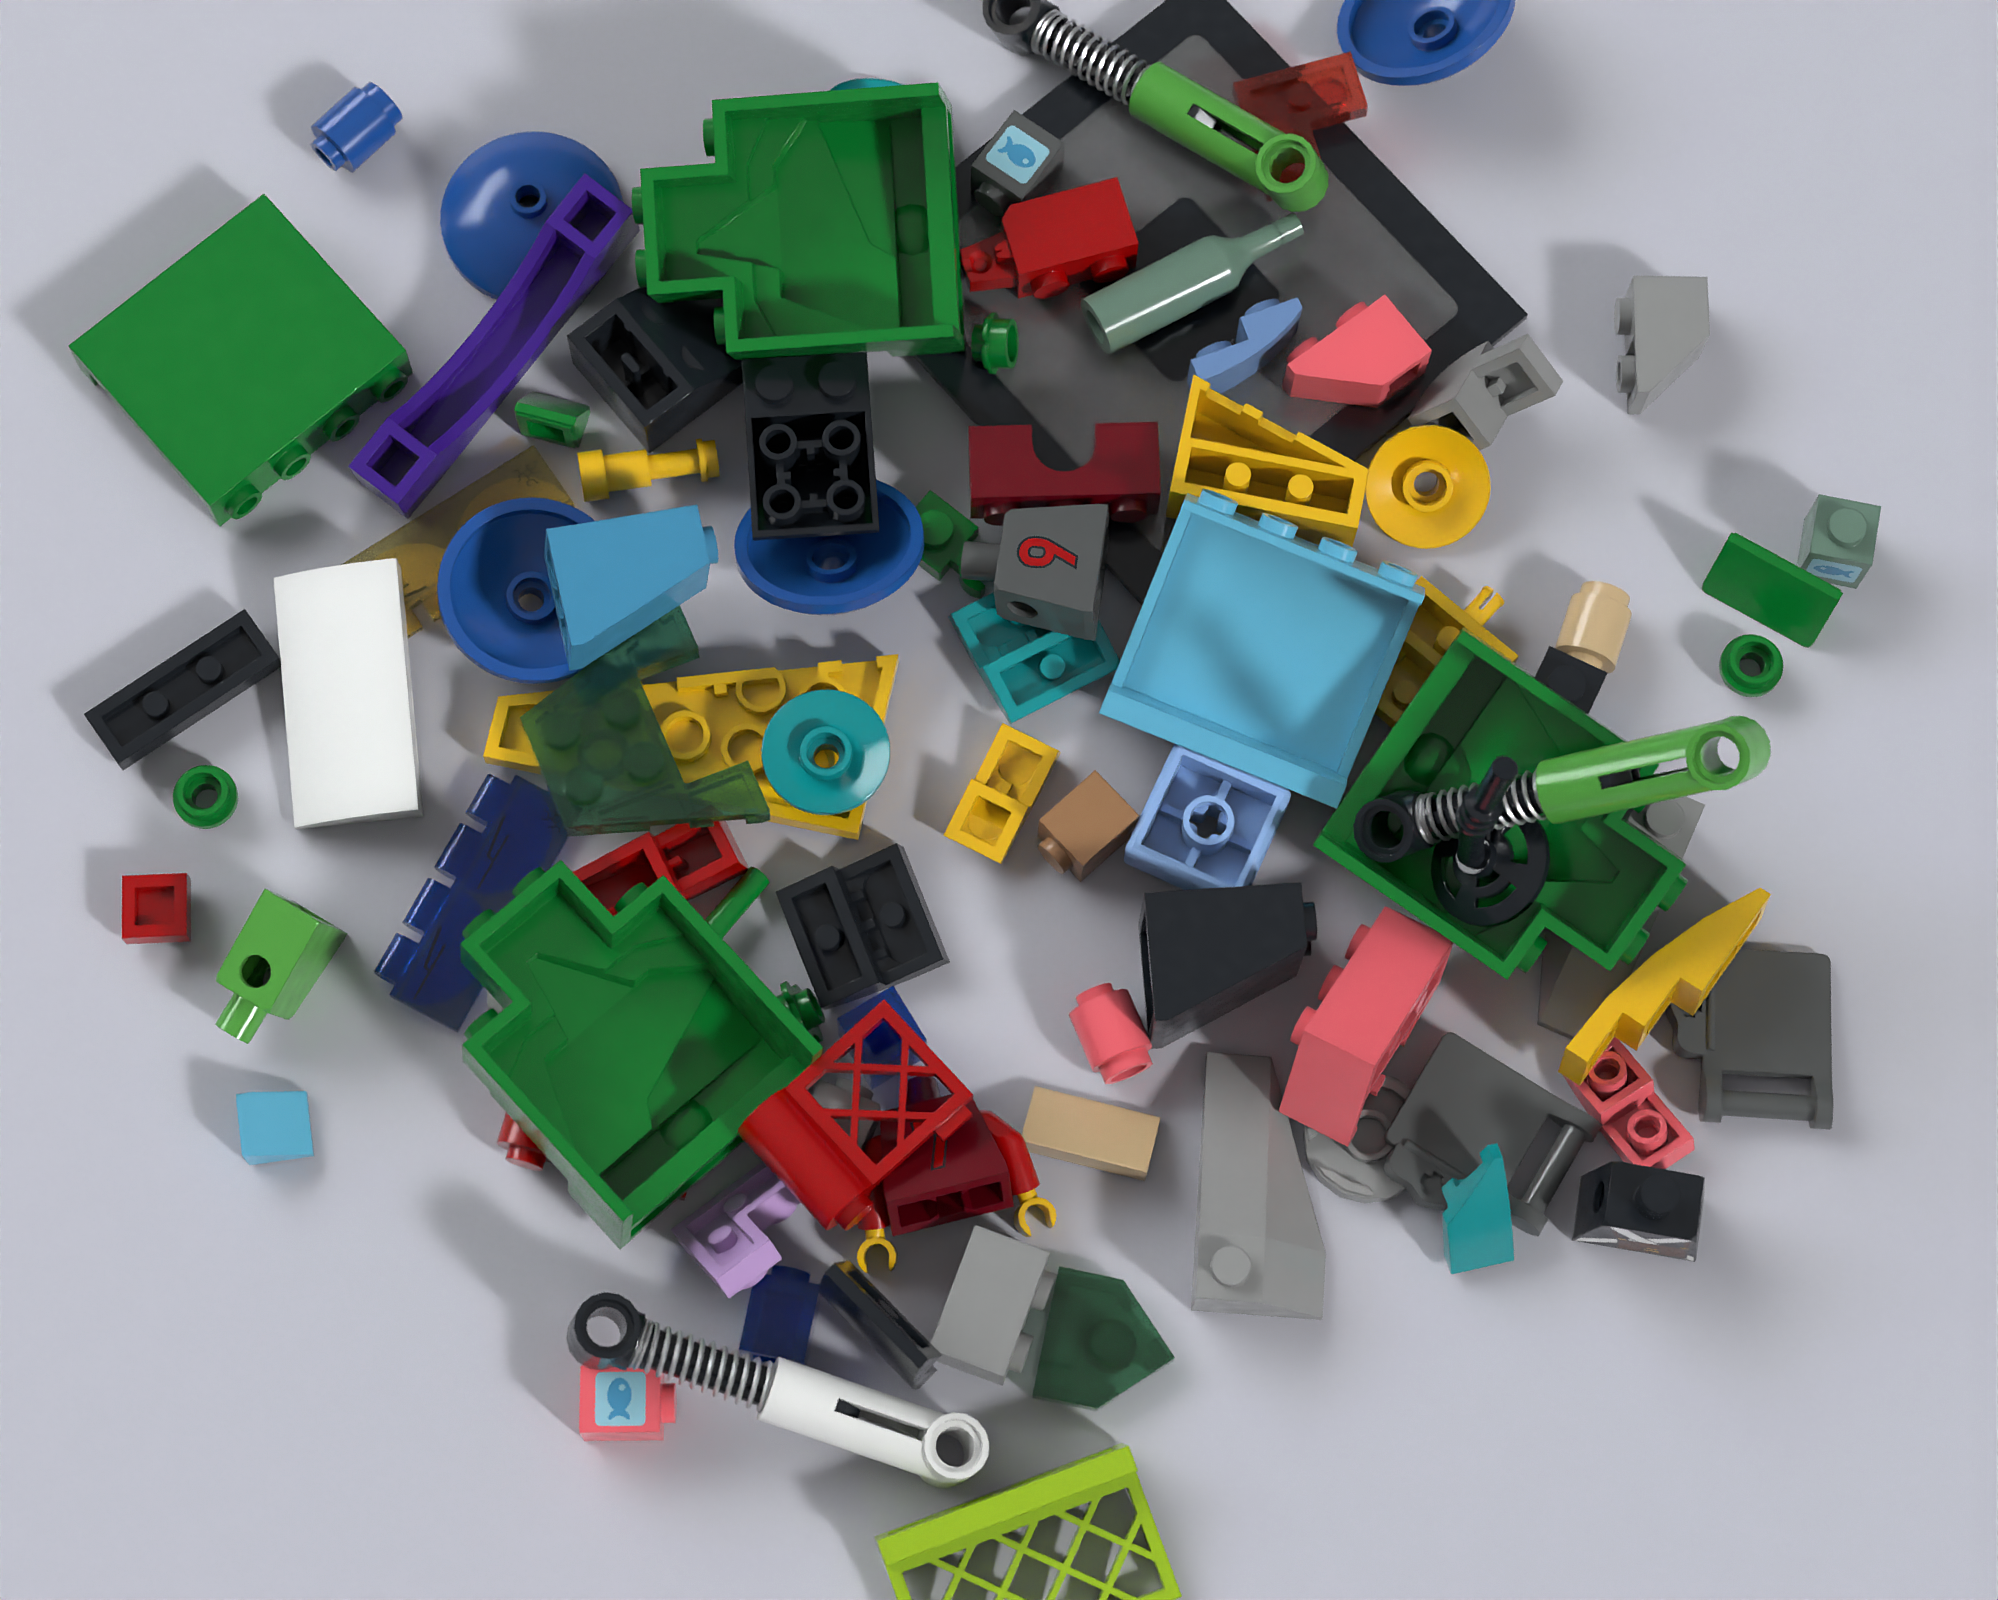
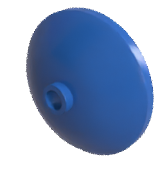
M1344 0L1337 21L1338 42L1350 66L1356 72L1372 81L1395 86L1429 84L1463 71L1484 56L1507 28L1513 15L1515 0Z
M514 133L483 145L466 158L457 168L446 187L440 211L441 233L446 251L456 270L471 286L497 300L531 249L545 221L584 173L623 202L619 185L611 170L597 154L585 145L554 133ZM526 195H535L540 199L535 206L525 208L518 204L520 199Z
M876 480L879 533L753 541L750 508L741 519L736 531L734 541L736 564L747 586L759 597L773 605L809 615L849 613L871 606L890 596L914 574L924 551L922 520L916 507L903 493L879 480Z
M534 497L517 498L494 504L482 510L457 531L445 550L440 564L437 599L440 615L450 638L471 662L484 671L508 681L526 684H545L577 675L601 658H597L582 669L569 671L544 557L546 529L595 521L593 518L571 505L556 500ZM527 594L535 595L541 600L542 607L536 611H527L521 607L519 599Z

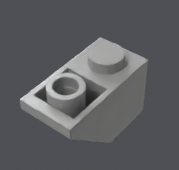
M1633 276L1625 297L1616 299L1614 311L1615 334L1625 335V355H1619L1617 360L1616 387L1618 393H1627V414H1641L1700 357L1710 335L1708 277Z

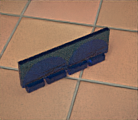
M487 774L465 812L470 818L486 826L481 834V832L468 825L459 823L434 866L438 872L454 880V883L449 888L432 878H427L402 921L405 926L423 936L419 944L402 934L396 933L373 972L381 979L394 985L389 994L391 998L457 1033L484 988L461 962L460 943L465 940L462 936L463 930L483 911L491 908L497 913L515 898L512 894L514 887L537 867H542L545 871L549 870L554 865L583 814L582 809L518 775L514 776L509 785V783Z

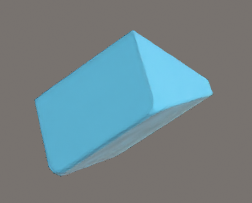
M306 1091L246 1092L236 1094L241 1151L244 1160L249 1166L314 1156L308 1094Z

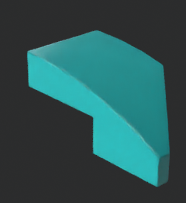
M1497 1143L1487 1145L1479 1153L1483 1163L1467 1178L1460 1180L1451 1178L1441 1188L1448 1208L1442 1213L1444 1257L1451 1275L1514 1261L1513 1230L1503 1157Z

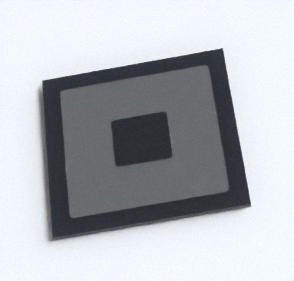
M1165 0L1111 44L1112 46L1120 45V51L1128 50L1129 56L1137 55L1138 61L1146 60L1147 66L1161 62L1286 134L1292 133L1307 140L1320 157L1328 172V188L1325 196L1316 206L1306 211L1293 212L1299 218L1304 234L1255 260L1246 269L1238 287L1231 293L1107 355L1096 342L1085 321L1080 305L1081 299L1203 237L1212 235L1225 238L1243 237L1272 224V222L1292 212L1282 209L1264 192L1132 117L1128 110L1129 106L1124 105L1122 100H1115L1114 96L1107 95L1105 90L1100 91L1096 85L1088 84L1087 80H1081L1078 75H1071L1022 114L1065 143L1063 169L1042 196L1118 177L1139 242L1136 268L1129 269L1126 275L1111 282L1096 283L1091 279L1072 284L1065 292L1045 299L1035 298L1034 295L1018 299L1014 287L970 292L962 271L966 352L912 355L976 426L1032 425V443L1037 458L1045 466L1056 471H1072L1082 467L1090 460L1093 455L1095 423L1158 422L1161 497L1158 514H1147V518L1131 523L1113 521L1109 515L1111 535L1106 567L1141 605H1143L1177 520L1165 516L1190 393L1187 384L1190 360L1196 358V354L1200 350L1213 343L1229 341L1231 345L1237 344L1235 340L1239 319L1245 316V312L1250 307L1268 299H1278L1282 303L1298 297L1302 305L1298 330L1288 344L1269 363L1243 382L1221 394L1242 406L1247 403L1263 412L1262 417L1296 435L1299 431L1353 461H1356L1408 418L1427 387L1448 366L1470 350L1487 341L1492 346L1496 345L1525 321L1528 316L1523 308L1227 0ZM1220 131L1222 135L1228 137L1229 139L1235 141L1236 143L1242 145L1243 147L1249 149L1250 151L1258 155L1259 152H1257L1256 150L1231 137L1230 135L1224 133L1223 131ZM990 140L955 167L960 249L1001 233L1003 216H996L983 208L975 199L974 192L971 191V165ZM1294 163L1287 166L1281 173L1279 182L1291 183L1297 180L1303 174L1305 164ZM1384 294L1432 350L1426 372L1378 408L1290 397L1282 388L1288 364L1286 361L1287 357L1298 345L1311 337H1316L1318 341L1322 340L1337 329L1335 326L1337 320L1352 306L1359 302H1365L1369 306ZM991 312H997L1000 318L1015 319L1019 333V350L1014 368H998L995 374H989L987 369L984 368L982 361H974L971 350L972 331L975 324H983L984 319Z

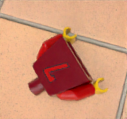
M913 1077L908 1080L906 1111L934 1113L953 1095L941 1097L937 1081L933 1077ZM972 1099L965 1105L973 1114L967 1122L945 1142H942L936 1134H933L892 1173L883 1179L868 1196L874 1203V1206L857 1223L858 1229L865 1230L866 1239L857 1251L859 1267L868 1274L866 1253L872 1245L881 1244L889 1252L890 1271L894 1270L898 1261V1253L892 1242L885 1239L884 1228L889 1225L892 1236H898L1014 1207L1012 1195H1017L1020 1203L1014 1211L1013 1221L1015 1228L1021 1235L1031 1237L1030 1228L1025 1222V1212L1030 1206L1040 1208L1045 1215L1048 1228H1052L1057 1218L1056 1209L1051 1202L1037 1195L1035 1188L1040 1185L1022 1134L991 1110H979ZM899 1107L885 1111H898ZM880 1121L881 1134L867 1141L863 1152L875 1165L897 1146L898 1122ZM906 1122L905 1138L922 1123Z

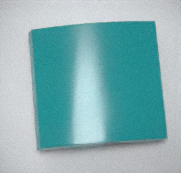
M994 592L948 616L982 680L1010 724L1116 671L1120 662L1099 619L1095 641L1014 622L997 615Z

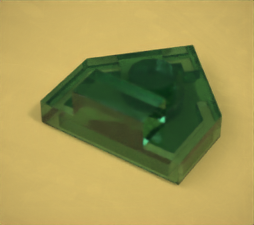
M1059 1266L1032 1398L1097 1412L1125 1391L1172 1363L1175 1357L1124 1280Z

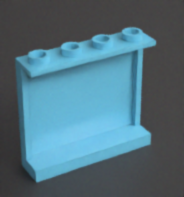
M1202 489L1200 497L1187 493L1099 713L1337 809L1346 789L1348 776L1415 614L1425 598V588L1415 584L1418 574L1405 567L1388 561H1382L1379 569L1355 560L1358 550L1340 541L1322 537L1320 544L1317 545L1295 536L1298 526L1280 517L1262 513L1260 520L1257 521L1235 512L1238 502L1220 493L1208 489Z

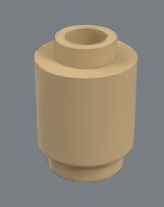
M1599 581L1584 582L1580 592L1573 594L1570 599L1555 649L1608 672L1607 674L1613 672L1632 616L1628 608L1630 602L1629 595L1622 589L1608 583Z

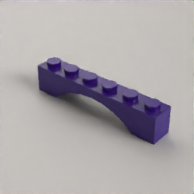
M583 174L545 221L518 270L474 331L419 391L387 417L348 467L362 485L405 518H410L639 233L640 228L639 225L635 224L632 208L587 174Z

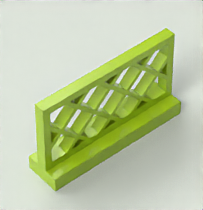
M1124 1443L1117 1444L874 1536L897 1600H913L902 1573L927 1563H931L953 1574L941 1600L952 1599L961 1578L996 1593L993 1600H1003L1004 1598L1009 1600H1027L1008 1591L1024 1554L1058 1569L1045 1600L1056 1599L1067 1574L1101 1589L1097 1600H1107L1109 1594L1123 1600H1175L1182 1597L1139 1481L1136 1472L1138 1469L1130 1447ZM1126 1488L1135 1510V1515L1123 1539L1090 1524V1521L1101 1497ZM1089 1502L1081 1519L1065 1512ZM1053 1515L1078 1526L1062 1563L1027 1547L1038 1522ZM1026 1526L1019 1543L1003 1536V1534ZM1139 1527L1142 1529L1149 1550L1133 1543ZM1086 1530L1120 1545L1105 1582L1070 1567ZM990 1539L1015 1549V1553L1000 1586L965 1571L975 1546ZM964 1549L957 1566L940 1559ZM1129 1550L1154 1562L1162 1588L1135 1597L1113 1587Z

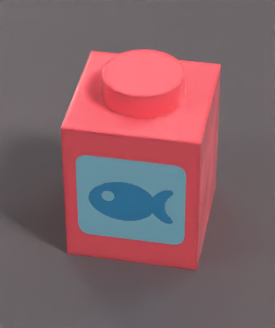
M580 1366V1435L584 1441H663L664 1423H676V1383H664L665 1374L662 1373L657 1378L655 1375L656 1370L650 1369V1372L645 1374L643 1369L638 1368L634 1370L633 1367H627L625 1371L616 1367L596 1370Z

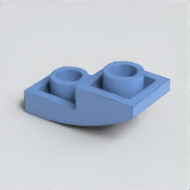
M1297 297L1282 303L1278 299H1268L1250 307L1245 312V316L1239 319L1235 340L1237 344L1231 345L1229 341L1213 343L1200 350L1196 354V358L1190 360L1187 378L1189 389L1191 388L1194 374L1211 384L1210 389L1221 394L1240 384L1269 363L1288 344L1298 330L1302 312L1299 298Z

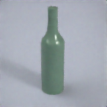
M1292 212L1272 222V224L1243 237L1225 238L1215 235L1203 237L1081 299L1080 305L1085 321L1101 349L1107 355L1112 354L1234 291L1238 287L1246 269L1255 260L1281 245L1304 234L1302 224L1297 215Z

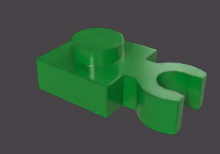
M930 490L916 506L922 520L924 532V551L919 566L938 581L952 568L959 574V582L963 590L968 595L981 599L985 594V585L980 580L961 578V559L964 542H973L979 535V527Z

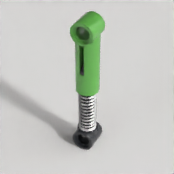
M1047 0L983 1V16L987 25L1011 52L1020 55H1044L1046 60H1052L1055 65H1061L1062 69L1066 71L1070 70L1072 75H1078L1081 80H1087L1088 84L1092 86L1096 85L1098 90H1105L1107 95H1113L1115 100H1122L1124 105L1129 106L1128 110L1132 117L1269 195L1282 209L1291 212L1306 211L1316 206L1325 196L1328 188V172L1312 145L1303 137L1282 132L1161 62L1147 66L1146 60L1138 61L1137 55L1129 56V51L1126 49L1120 51V45L1112 46L1111 40L1103 41L1100 34L1094 36V31L1091 29L1086 31L1085 25L1077 26L1074 19L1068 21L1067 15L1060 12L1058 6ZM1030 7V12L1023 22L1017 25H1009L1012 15L1017 10ZM1220 131H1223L1224 133L1230 135L1231 137L1256 150L1257 152H1259L1258 155L1250 151L1249 149L1243 147L1242 145L1236 143L1235 141L1229 139L1228 137L1222 135ZM1294 163L1305 164L1303 174L1297 180L1291 183L1279 182L1281 173L1287 166Z
M1730 716L1715 722L1541 760L1533 774L1530 771H1525L1523 776L1517 773L1502 799L1504 809L1494 828L1501 830L1504 826L1513 827L1515 824L1523 825L1526 821L1533 823L1537 819L1545 820L1546 818L1552 824H1561L1713 790H1728L1757 777L1767 767L1771 756L1770 740L1765 729L1755 720L1745 716ZM1721 737L1730 739L1739 751V763L1736 769L1726 766L1718 755V743ZM1686 757L1687 767L1640 777L1638 769L1640 767ZM1472 783L1469 788L1466 785H1462L1459 790L1451 787L1448 792L1440 790L1438 795L1434 792L1424 794L1419 791L1399 790L1366 803L1358 811L1353 824L1354 838L1359 849L1368 858L1377 862H1393L1420 850L1432 848L1435 843H1439L1441 840L1449 841L1452 837L1458 839L1459 833L1454 834L1459 832L1455 815L1466 794L1472 788L1479 785ZM1389 812L1394 813L1403 824L1404 834L1402 840L1395 838L1388 828L1387 818Z

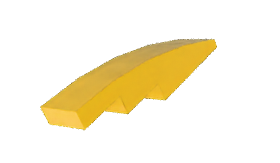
M1759 887L1704 917L1651 955L1602 1002L1566 1046L1558 1072L1580 1086L1614 1037L1637 1051L1670 1003L1675 1004L1693 1016L1760 922L1771 894Z

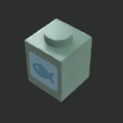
M1819 494L1804 519L1797 566L1829 584L1857 589L1873 564L1881 506Z

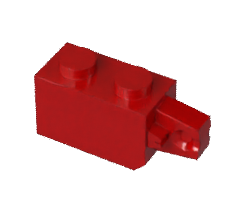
M1118 177L1010 205L1001 221V233L960 249L961 268L969 291L976 292L1014 287L1018 299L1034 295L1038 299H1045L1065 292L1072 284L1091 279L1096 283H1107L1123 277L1128 273L1129 269L1136 268L1139 242Z

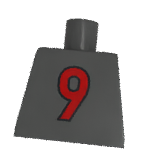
M1089 504L1011 509L1004 515L1000 544L964 542L961 559V578L994 582L996 612L1003 619L1095 641L1111 535L1108 505Z

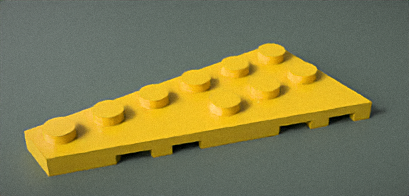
M899 654L876 656V660L844 664H842L841 660L818 662L816 667L777 670L775 667L676 677L674 682L642 685L641 681L619 683L617 688L580 692L572 688L498 696L483 757L487 764L705 809L712 806L720 812L858 840L867 801L850 811L834 815L811 814L791 806L774 791L765 775L761 752L762 740L771 718L785 703L796 696L815 690L829 689L852 694L872 707L883 721V724H885L898 667ZM822 750L817 753L814 761L822 768H830L838 762L839 757L832 750Z

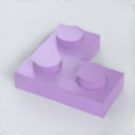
M762 1161L672 1228L671 1231L684 1250L729 1299L740 1290L757 1284L763 1279L769 1268L783 1259L771 1240L762 1231L770 1225L786 1220L801 1202Z

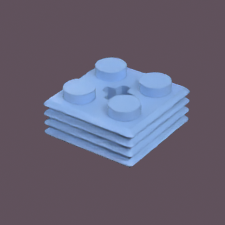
M1174 744L1126 845L1124 862L1183 890L1252 886L1287 810L1291 793L1288 789ZM1206 816L1214 817L1218 820L1216 830L1221 835L1211 834L1208 839L1202 838L1197 835V827L1191 821L1202 823Z

